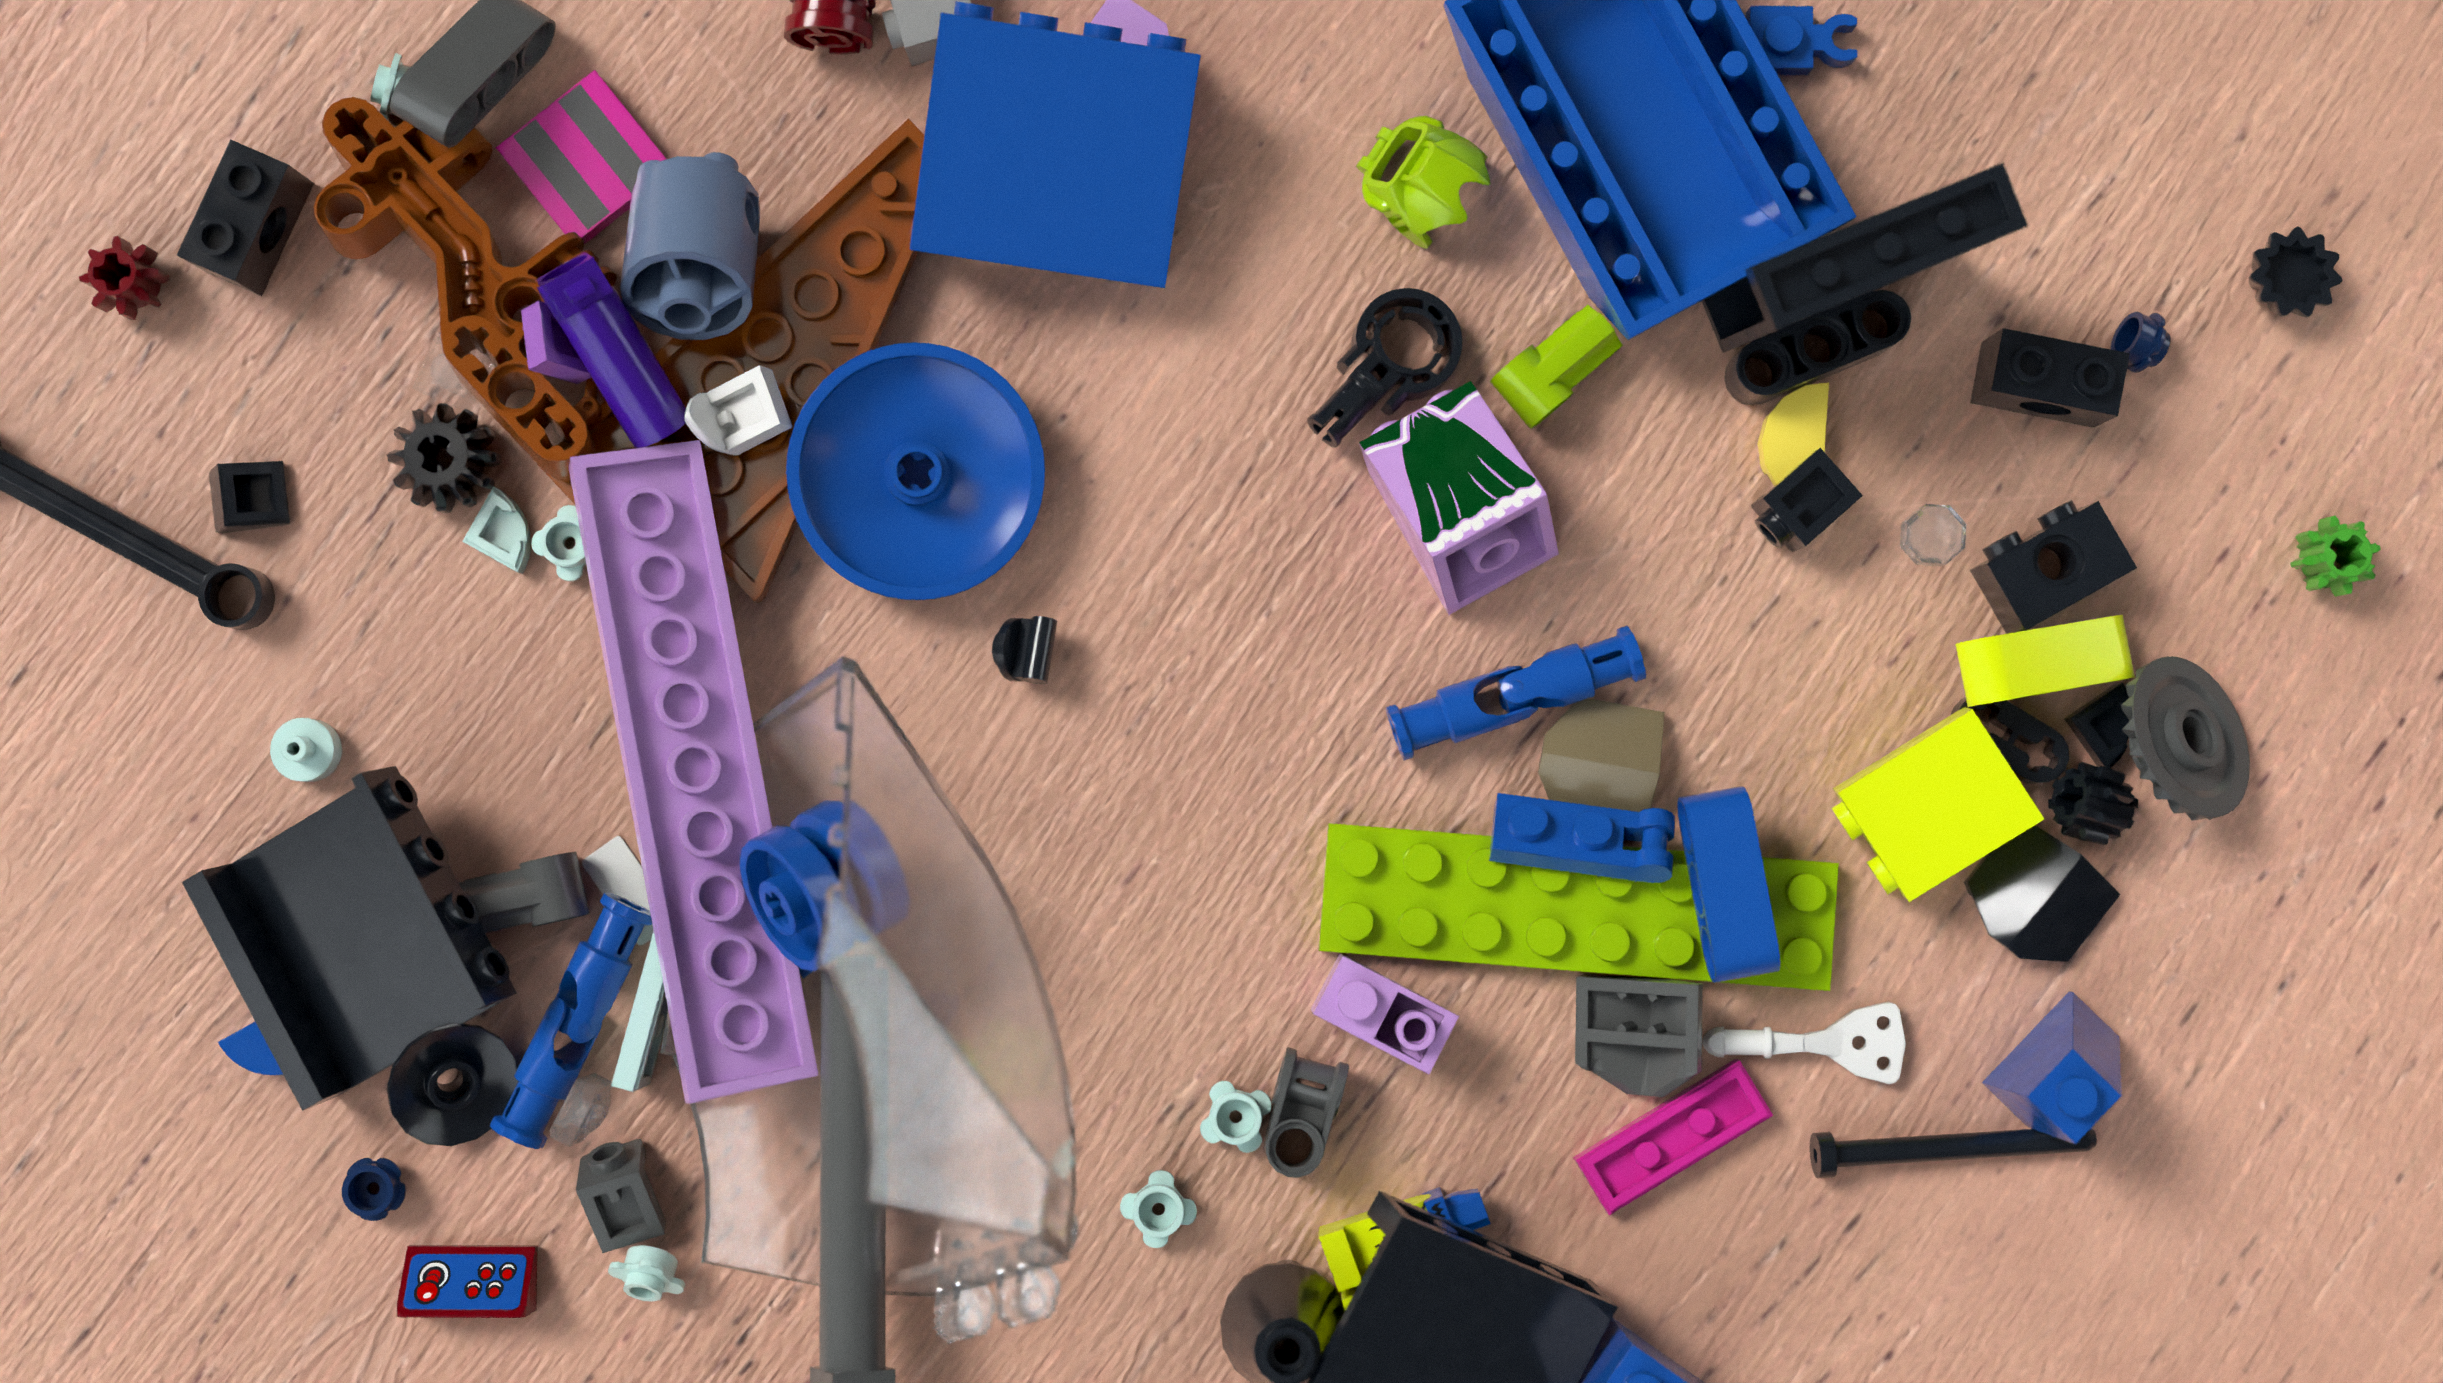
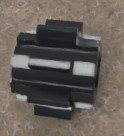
M2081 762L2078 765V769L2071 768L2065 770L2066 775L2061 779L2056 778L2052 785L2054 790L2052 799H2048V808L2052 809L2055 814L2053 820L2057 824L2063 825L2061 829L2063 835L2107 845L2109 838L2116 839L2121 837L2120 832L2126 828L2131 829L2135 821L2132 818L2134 810L2138 808V799L2134 798V795L2131 794L2134 788L2124 782L2125 773L2104 766L2097 767Z

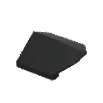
M2036 825L1984 856L1964 881L1965 887L1975 902L1988 935L2019 959L2069 962L2121 895L2083 855Z

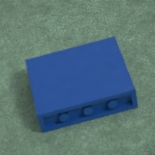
M955 1L954 14L940 12L915 211L911 229L910 250L1165 288L1201 55L1185 52L1187 39L1148 33L1147 46L1121 42L1123 28L1087 22L1084 23L1083 35L1057 31L1059 18L1020 12L1019 23L1016 25L992 21L994 7Z

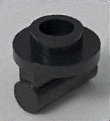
M1033 616L1032 619L1010 618L1003 623L999 632L994 637L992 656L1005 679L1019 682L1026 681L1034 684L1048 683L1057 620L1044 616Z

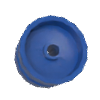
M825 800L800 813L790 823V827L775 826L750 839L741 848L739 866L744 890L752 910L768 938L788 960L801 969L816 971L843 956L851 949L852 942L864 944L888 931L899 922L902 900L899 882L890 858L869 825L856 811L840 801Z

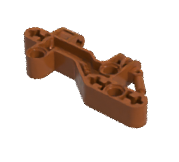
M356 97L343 98L333 103L324 114L322 128L326 139L346 171L323 188L317 195L313 206L315 218L333 248L346 258L364 259L377 253L404 231L436 264L442 350L461 384L548 475L557 480L571 481L568 468L570 457L597 454L596 445L588 427L602 415V408L597 400L598 387L592 377L587 379L584 397L572 407L541 373L528 369L523 323L512 319L516 311L521 307L532 305L537 301L544 302L537 289L539 284L536 279L583 252L593 256L598 266L599 258L591 250H583L584 240L576 232H569L552 241L518 267L503 266L501 252L488 225L457 193L461 187L484 168L493 152L492 145L475 127L457 145L448 148L406 121H403L394 128L372 104L364 99ZM360 135L363 139H370L375 148L370 154H368L356 136ZM355 213L363 214L358 224L350 228L338 227L344 217ZM601 266L600 269L610 286H614L617 274L610 267ZM477 349L482 354L488 353L495 366L490 374L474 355L469 354L471 351ZM527 389L535 392L529 404L521 408L514 409L505 406L509 396L518 390ZM549 423H551L554 431L565 442L574 443L569 449L564 450L559 445H552L544 430Z

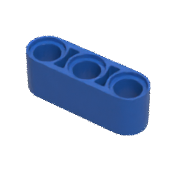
M1740 786L1679 797L1677 801L1679 826L1704 959L1711 981L1718 983L1778 972L1780 970L1778 940L1754 813L1746 788Z

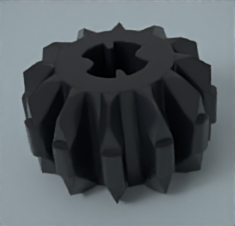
M439 403L434 411L433 419L427 412L421 409L412 411V420L416 427L413 432L403 427L393 429L394 436L405 442L404 450H393L386 455L390 463L404 467L396 474L393 482L400 489H412V503L420 507H426L433 501L436 510L442 513H451L455 506L456 498L467 507H473L477 504V496L472 488L476 484L488 490H491L493 486L495 487V481L483 474L484 467H494L502 462L499 454L484 450L493 442L496 435L488 427L477 428L478 415L472 411L464 409L456 415L452 406L446 403ZM442 448L454 457L452 464L448 468L443 467L439 461L435 460L437 453Z

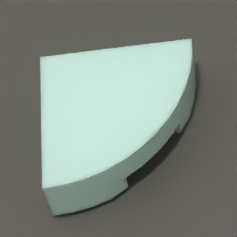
M493 486L462 542L512 570L523 574L531 551V535L527 520L518 504L505 492Z

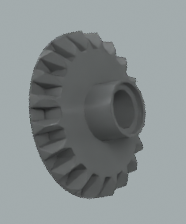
M2174 656L2162 657L2137 669L2136 678L2126 684L2129 699L2121 707L2129 719V722L2122 730L2129 736V755H2131L2137 768L2141 771L2140 779L2151 780L2155 798L2167 799L2169 807L2174 814L2186 813L2192 821L2205 818L2211 820L2230 813L2243 799L2250 773L2247 739L2231 700L2209 673L2184 658Z

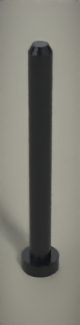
M2034 1129L1834 1141L1830 1132L1812 1133L1810 1137V1160L1816 1178H1831L1836 1176L1837 1167L2085 1152L2096 1146L2097 1137L2095 1131L2090 1129L2076 1144Z

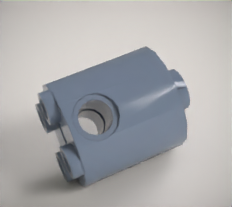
M713 152L704 157L677 156L663 161L650 160L644 162L638 169L637 180L631 194L620 289L623 303L634 319L656 333L680 340H707L726 335L745 322L753 306L760 224L759 194L748 178L738 172L739 166L736 160L727 154Z

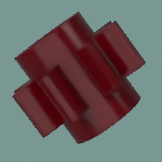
M119 236L113 237L112 248L104 249L100 252L89 249L88 254L92 260L88 267V273L79 276V281L98 291L91 303L94 307L104 312H109L116 306L119 315L130 320H136L137 308H142L149 304L159 308L162 305L157 296L160 292L161 283L169 281L170 276L151 266L158 255L155 250L142 244L133 251L131 243Z

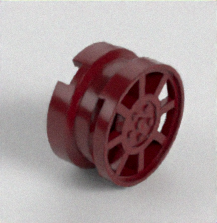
M789 0L793 3L792 14L785 18L784 38L790 44L809 51H813L815 45L829 48V54L860 53V45L864 43L865 49L870 50L873 47L874 27L868 22V17L872 16L876 0Z

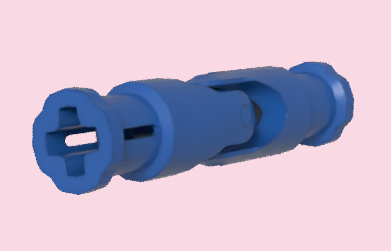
M1627 625L1618 628L1614 637L1582 648L1577 643L1545 653L1527 668L1507 666L1438 689L1436 697L1402 709L1396 704L1386 707V713L1396 745L1403 761L1414 757L1415 750L1447 739L1458 743L1525 720L1537 712L1538 707H1564L1595 696V689L1630 677L1634 682L1646 679V670L1636 638ZM1497 682L1500 692L1499 703L1507 714H1486L1475 703L1474 697L1484 687Z
M609 892L603 893L600 903L604 908L588 941L579 942L559 984V991L547 1008L514 1075L518 1083L503 1114L494 1116L490 1127L496 1133L517 1144L533 1149L544 1147L548 1138L543 1132L559 1100H566L600 1032L602 1021L610 1011L632 967V963L628 959L644 926L652 925L650 910L619 895ZM560 1031L568 1035L572 1041L563 1048L554 1051V1040L557 1032Z

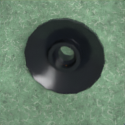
M452 1023L429 1029L407 1044L392 1065L386 1089L391 1114L406 1134L425 1144L455 1146L476 1140L492 1129L490 1124L493 1117L502 1115L518 1083L514 1077L517 1071L515 1058L499 1036L479 1025ZM452 1068L458 1069V1074L452 1082L447 1084L437 1082L438 1077L443 1072Z

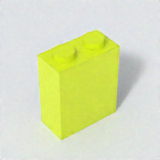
M1967 707L1951 714L1833 788L1841 801L1831 808L1852 841L1863 835L1876 854L1874 858L1866 862L1887 895L1899 889L1908 902H1911L2044 820L2039 809L1973 709Z

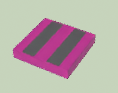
M595 70L496 147L564 234L576 232L584 240V245L630 209L631 194L637 180L639 167L646 161L666 160L664 155Z

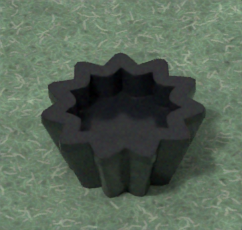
M2300 227L2292 229L2287 237L2273 232L2270 234L2265 248L2253 252V272L2249 276V285L2257 290L2256 301L2267 303L2268 308L2282 317L2291 312L2308 318L2312 315L2315 305L2327 306L2332 303L2330 288L2339 285L2343 281L2342 277L2333 269L2340 255L2337 252L2325 250V238L2322 234L2307 238Z

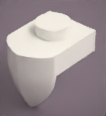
M760 365L707 393L696 394L688 402L685 411V423L702 443L715 451L737 456L793 427L772 369Z

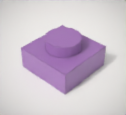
M537 301L521 310L529 370L575 384L591 378L588 370L545 302Z

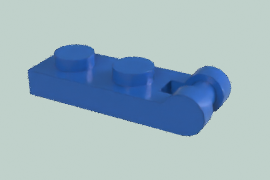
M1497 793L1494 805L1489 861L1647 883H1661L1670 880L1672 877L1673 855L1667 851V845L1675 835V816L1672 812L1661 808H1648L1636 812ZM1623 840L1642 842L1641 849L1638 851L1624 850Z

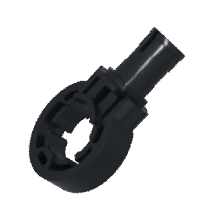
M1414 288L1395 289L1374 299L1365 309L1355 326L1351 348L1337 362L1336 367L1344 375L1364 354H1368V357L1354 369L1333 395L1314 414L1307 418V423L1312 431L1318 435L1333 418H1337L1338 420L1327 430V434L1322 438V441L1336 448L1341 444L1342 439L1370 410L1375 408L1395 385H1401V387L1381 408V411L1388 416L1392 415L1405 401L1427 397L1442 387L1457 367L1462 353V333L1458 320L1452 310L1435 295ZM1403 306L1398 313L1399 319L1412 320L1423 327L1432 338V349L1434 352L1442 350L1445 336L1447 357L1443 370L1439 374L1431 372L1441 359L1442 354L1435 353L1429 364L1425 367L1414 370L1399 366L1391 361L1382 348L1380 332L1385 325H1389L1392 322L1396 313L1392 309L1379 322H1377L1374 316L1386 309ZM1366 330L1371 333L1370 339L1366 338ZM1374 371L1382 377L1380 381L1372 375Z

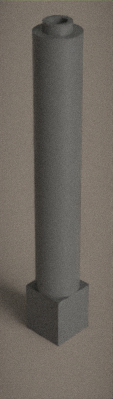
M840 957L834 960V970L821 971L819 1366L810 1367V1383H895V1369L886 1367V970H873V957Z

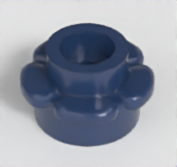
M2133 312L2119 324L2112 338L2110 349L2130 353L2127 369H2130L2131 372L2138 373L2147 367H2154L2167 354L2171 337L2163 328L2165 326V318L2158 313L2147 316L2140 312Z
M363 1158L356 1161L348 1169L347 1176L342 1185V1198L346 1207L352 1213L368 1221L382 1220L387 1217L388 1211L398 1209L405 1199L406 1186L400 1180L402 1172L397 1164L387 1158H379L377 1161H373L371 1158ZM372 1182H376L380 1186L378 1194L370 1192L369 1186Z

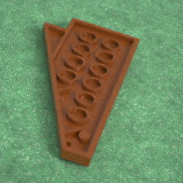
M909 118L756 260L753 306L743 324L729 334L707 340H680L672 338L655 354L685 407H687L690 399L696 394L707 393L759 365L773 371L793 426L792 428L737 456L715 451L700 441L724 570L758 604L766 597L798 525L790 503L786 476L787 453L795 422L810 395L826 377L850 359L876 348L918 251L910 250V237L924 134ZM605 400L601 404V417L588 427L596 445V452L604 453L635 449ZM684 424L668 437L646 447L696 441L699 439L693 434L687 424ZM562 440L558 445L567 450L574 443H567ZM547 474L575 504L571 481L557 480Z

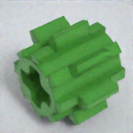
M2335 515L2320 519L2318 522L2319 531L2309 530L2296 535L2295 538L2299 543L2297 548L2301 551L2299 559H2295L2290 565L2295 569L2301 568L2306 576L2303 581L2307 583L2306 589L2308 591L2330 587L2333 595L2337 597L2351 594L2353 589L2352 582H2363L2375 578L2376 575L2373 572L2375 565L2371 563L2372 554L2378 553L2381 548L2376 543L2370 544L2365 536L2368 531L2364 529V522L2359 521L2349 525H2340ZM2334 545L2337 550L2334 552L2330 549V546ZM2335 560H2336V562H2338L2339 564H2341L2340 567H2337V568H2336V567L2333 565V563L2335 562Z

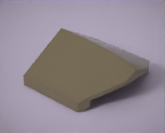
M1589 698L1573 703L1544 735L1538 774L1548 799L1636 812L1651 808L1660 775L1664 712Z

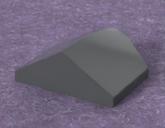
M1576 977L1575 1063L1587 1071L1594 1072L1626 1094L1665 1097L1702 1072L1703 984L1657 977Z

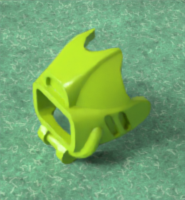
M1429 116L1410 118L1393 130L1382 127L1376 135L1378 141L1368 156H1362L1356 166L1364 174L1362 193L1366 203L1370 207L1382 212L1392 226L1403 236L1424 249H1428L1433 242L1426 234L1427 231L1443 225L1461 224L1467 221L1468 217L1459 196L1460 187L1464 183L1476 182L1488 186L1491 184L1485 165L1488 156L1471 141L1444 129L1442 121ZM1406 140L1417 141L1394 177L1388 182L1381 181L1384 170L1397 149Z

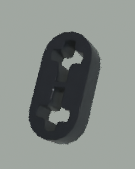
M1965 697L1953 707L1951 714L1964 707L1973 709L1974 712L1984 710L1986 707L1992 710L1988 720L2005 733L2002 738L1994 733H1988L2020 781L2028 784L2046 783L2058 778L2066 770L2069 761V747L2064 737L2055 729L2007 700L1968 707ZM2018 739L2024 744L2029 745L2037 744L2043 740L2046 743L2043 754L2050 759L2049 765L2035 766L2030 770L2026 767L2030 757L2026 752L2013 745L2015 740Z

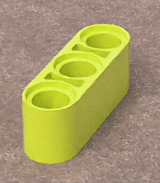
M2123 615L1956 643L1968 707L2135 678Z

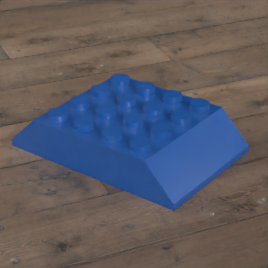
M1736 0L1444 1L1443 6L1472 87L1588 297L1627 340L1640 335L1746 278L1745 269L1819 239L1857 217Z

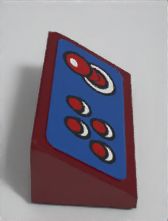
M538 1245L407 1246L397 1300V1317H527L537 1310Z

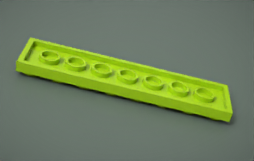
M1328 823L1319 951L1712 982L1704 959L1684 851L1667 850L1673 855V872L1670 880L1661 883H1647L1489 861L1491 836ZM1623 846L1624 850L1638 851L1641 849L1639 847ZM1762 857L1780 952V970L1778 972L1723 981L1721 983L1830 991L1839 863Z

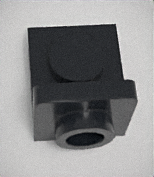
M1819 448L1769 492L1759 497L1751 507L1759 515L1755 520V524L1764 537L1777 548H1782L1785 545L1791 552L1806 547L1863 495L1826 453Z

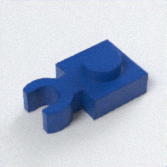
M1750 6L1745 13L1748 23L1777 75H1808L1813 69V57H1819L1824 64L1833 68L1847 67L1857 58V50L1839 49L1832 40V34L1851 33L1857 26V18L1855 16L1838 14L1829 18L1824 24H1813V6Z

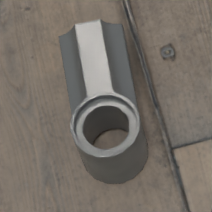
M576 851L519 864L520 869L499 874L493 873L459 882L461 889L475 902L479 912V922L485 933L532 923V927L590 914Z

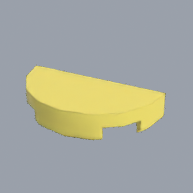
M1829 382L1804 385L1780 399L1764 419L1757 443L1760 467L1763 473L1768 475L1774 486L1815 450L1821 448L1825 452Z

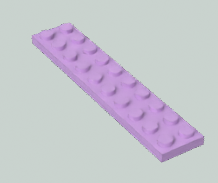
M700 440L570 457L568 468L685 1103H696L819 1076L799 967L779 951L768 938L756 918L744 890L739 866L741 848L750 839L770 830L772 823Z

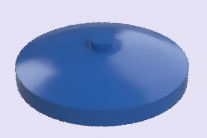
M913 342L883 346L864 352L835 369L820 383L808 398L795 422L788 447L786 476L790 503L797 523L811 547L828 566L853 584L885 597L901 600H931L952 596L981 584L996 574L1017 553L1028 537L1041 506L1045 481V464L1042 443L1035 421L1024 401L1005 378L981 360L965 352L947 346Z

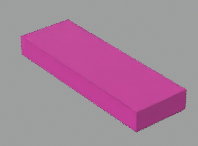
M1734 1059L1574 1156L1573 1159L1605 1212L1611 1215L1769 1119L1773 1114L1741 1061Z

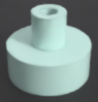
M296 718L284 723L275 732L270 745V755L275 768L286 778L294 781L315 782L328 777L337 768L342 755V744L337 732L326 722L310 718Z

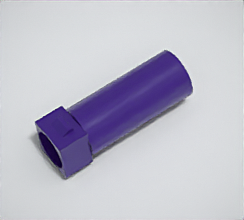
M583 252L536 279L539 284L537 289L553 317L557 319L634 448H642L654 444L686 424L685 405L614 286H610L593 256Z

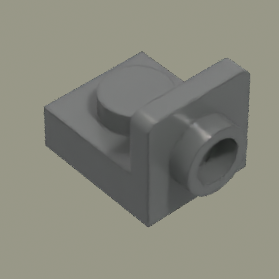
M641 1139L623 1144L620 1142L605 1143L580 1159L576 1192L602 1253L665 1234L666 1219L644 1168L646 1149Z

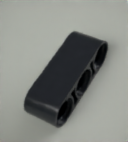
M1887 290L1872 291L1753 340L1744 346L1726 366L1724 376L1726 389L1734 399L1742 404L1752 406L1764 404L1795 391L1804 385L1812 384L1877 357L1902 340L1909 331L1911 324L1909 306L1895 292ZM1864 311H1876L1883 316L1888 327L1885 338L1873 337L1865 330L1862 322ZM1805 335H1818L1826 341L1830 350L1828 362H1816L1809 358L1803 345ZM1756 358L1767 363L1772 372L1770 386H1756L1749 381L1744 369L1747 359Z

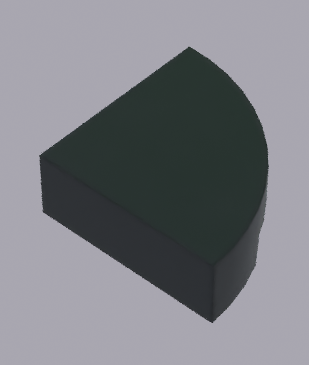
M2123 682L2114 684L2064 718L2097 767H2113L2123 756L2128 746L2126 743L2129 736L2122 729L2127 725L2129 719L2123 712L2121 705L2129 699Z

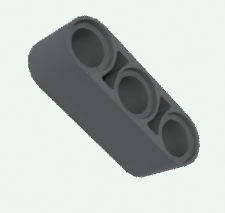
M479 0L401 77L390 100L391 112L448 148L457 145L545 55L555 34V21L522 0Z

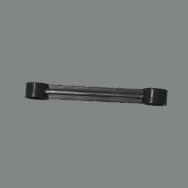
M0 441V490L198 597L199 605L204 615L217 625L238 630L253 629L264 623L272 613L275 604L274 588L270 580L260 571L239 564L217 565L3 449ZM244 575L254 585L255 602L251 610L242 618L237 620L228 619L222 613L219 606L220 589L229 578Z

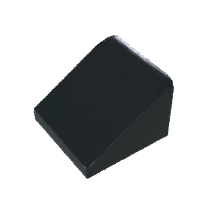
M283 461L217 464L210 470L209 481L216 533H230L290 524Z

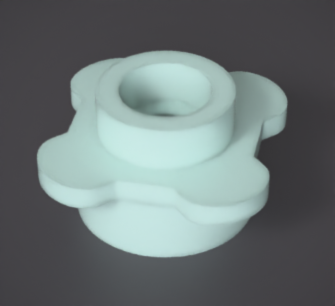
M398 53L394 55L391 68L379 65L370 98L371 102L381 104L380 113L387 120L390 114L395 115L390 110V100L393 91L401 77L410 68L409 66L402 65V55Z
M566 505L558 510L557 517L551 519L542 530L537 531L533 535L531 545L537 555L545 556L547 560L556 566L557 575L561 579L575 581L582 577L586 560L576 506ZM569 537H573L576 541L575 547L572 549L565 547V540Z
M1229 1081L1215 1083L1209 1093L1212 1100L1209 1117L1204 1119L1200 1125L1203 1138L1209 1143H1217L1222 1140L1225 1143L1237 1145L1239 1150L1245 1153L1255 1151L1262 1143V1136L1259 1133L1262 1118L1271 1110L1269 1096L1262 1090H1255L1251 1093L1237 1090ZM1235 1110L1242 1114V1119L1237 1123L1232 1122L1229 1118L1230 1113Z
M1165 1170L1152 1172L1147 1185L1137 1193L1125 1194L1120 1203V1211L1123 1217L1134 1220L1137 1228L1143 1233L1144 1243L1152 1248L1165 1246L1169 1235L1174 1233L1180 1225H1190L1193 1223L1197 1215L1195 1202L1191 1199L1183 1198L1174 1186L1173 1175ZM1156 1203L1163 1204L1165 1207L1164 1213L1156 1215L1152 1210L1153 1205Z
M633 1246L628 1249L624 1263L612 1262L608 1269L609 1275L621 1279L625 1283L623 1290L627 1295L642 1301H658L661 1299L663 1292L681 1294L685 1287L683 1280L674 1277L678 1265L676 1257L656 1247Z

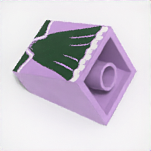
M1471 381L1455 390H1445L1436 394L1428 401L1426 406L1399 421L1392 420L1380 425L1372 432L1370 437L1359 442L1369 475L1449 615L1559 554L1546 492Z

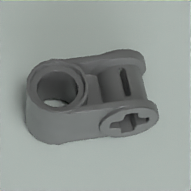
M1286 1048L1273 1094L1272 1103L1274 1105L1264 1141V1149L1268 1161L1277 1172L1286 1177L1299 1178L1310 1174L1319 1166L1323 1158L1332 1121L1335 1120L1341 1103L1349 1064L1339 1062L1335 1067L1298 1057L1296 1049ZM1303 1078L1324 1084L1325 1087L1324 1089L1304 1085L1297 1083L1296 1079ZM1292 1128L1307 1132L1312 1142L1308 1157L1296 1164L1282 1161L1275 1151L1278 1137L1284 1131Z

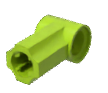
M1586 305L1559 326L1539 346L1535 348L1532 344L1517 355L1490 382L1526 425L1533 429L1574 394L1572 389L1615 354L1623 344L1618 339L1615 329L1606 318L1589 305Z

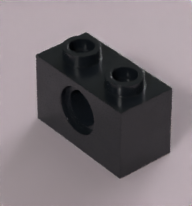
M230 139L177 256L207 273L262 296L314 183L290 165Z
M2002 328L1981 342L1970 403L2094 428L2117 417L2119 414L2130 353Z
M2070 500L2037 518L2043 529L2022 540L2018 532L2015 531L1982 549L1988 560L1970 569V572L2006 634L2026 631L2137 569L2099 501L2077 509L2073 501ZM2043 547L2055 552L2060 560V572L2055 580L2046 577L2039 569L2038 555Z

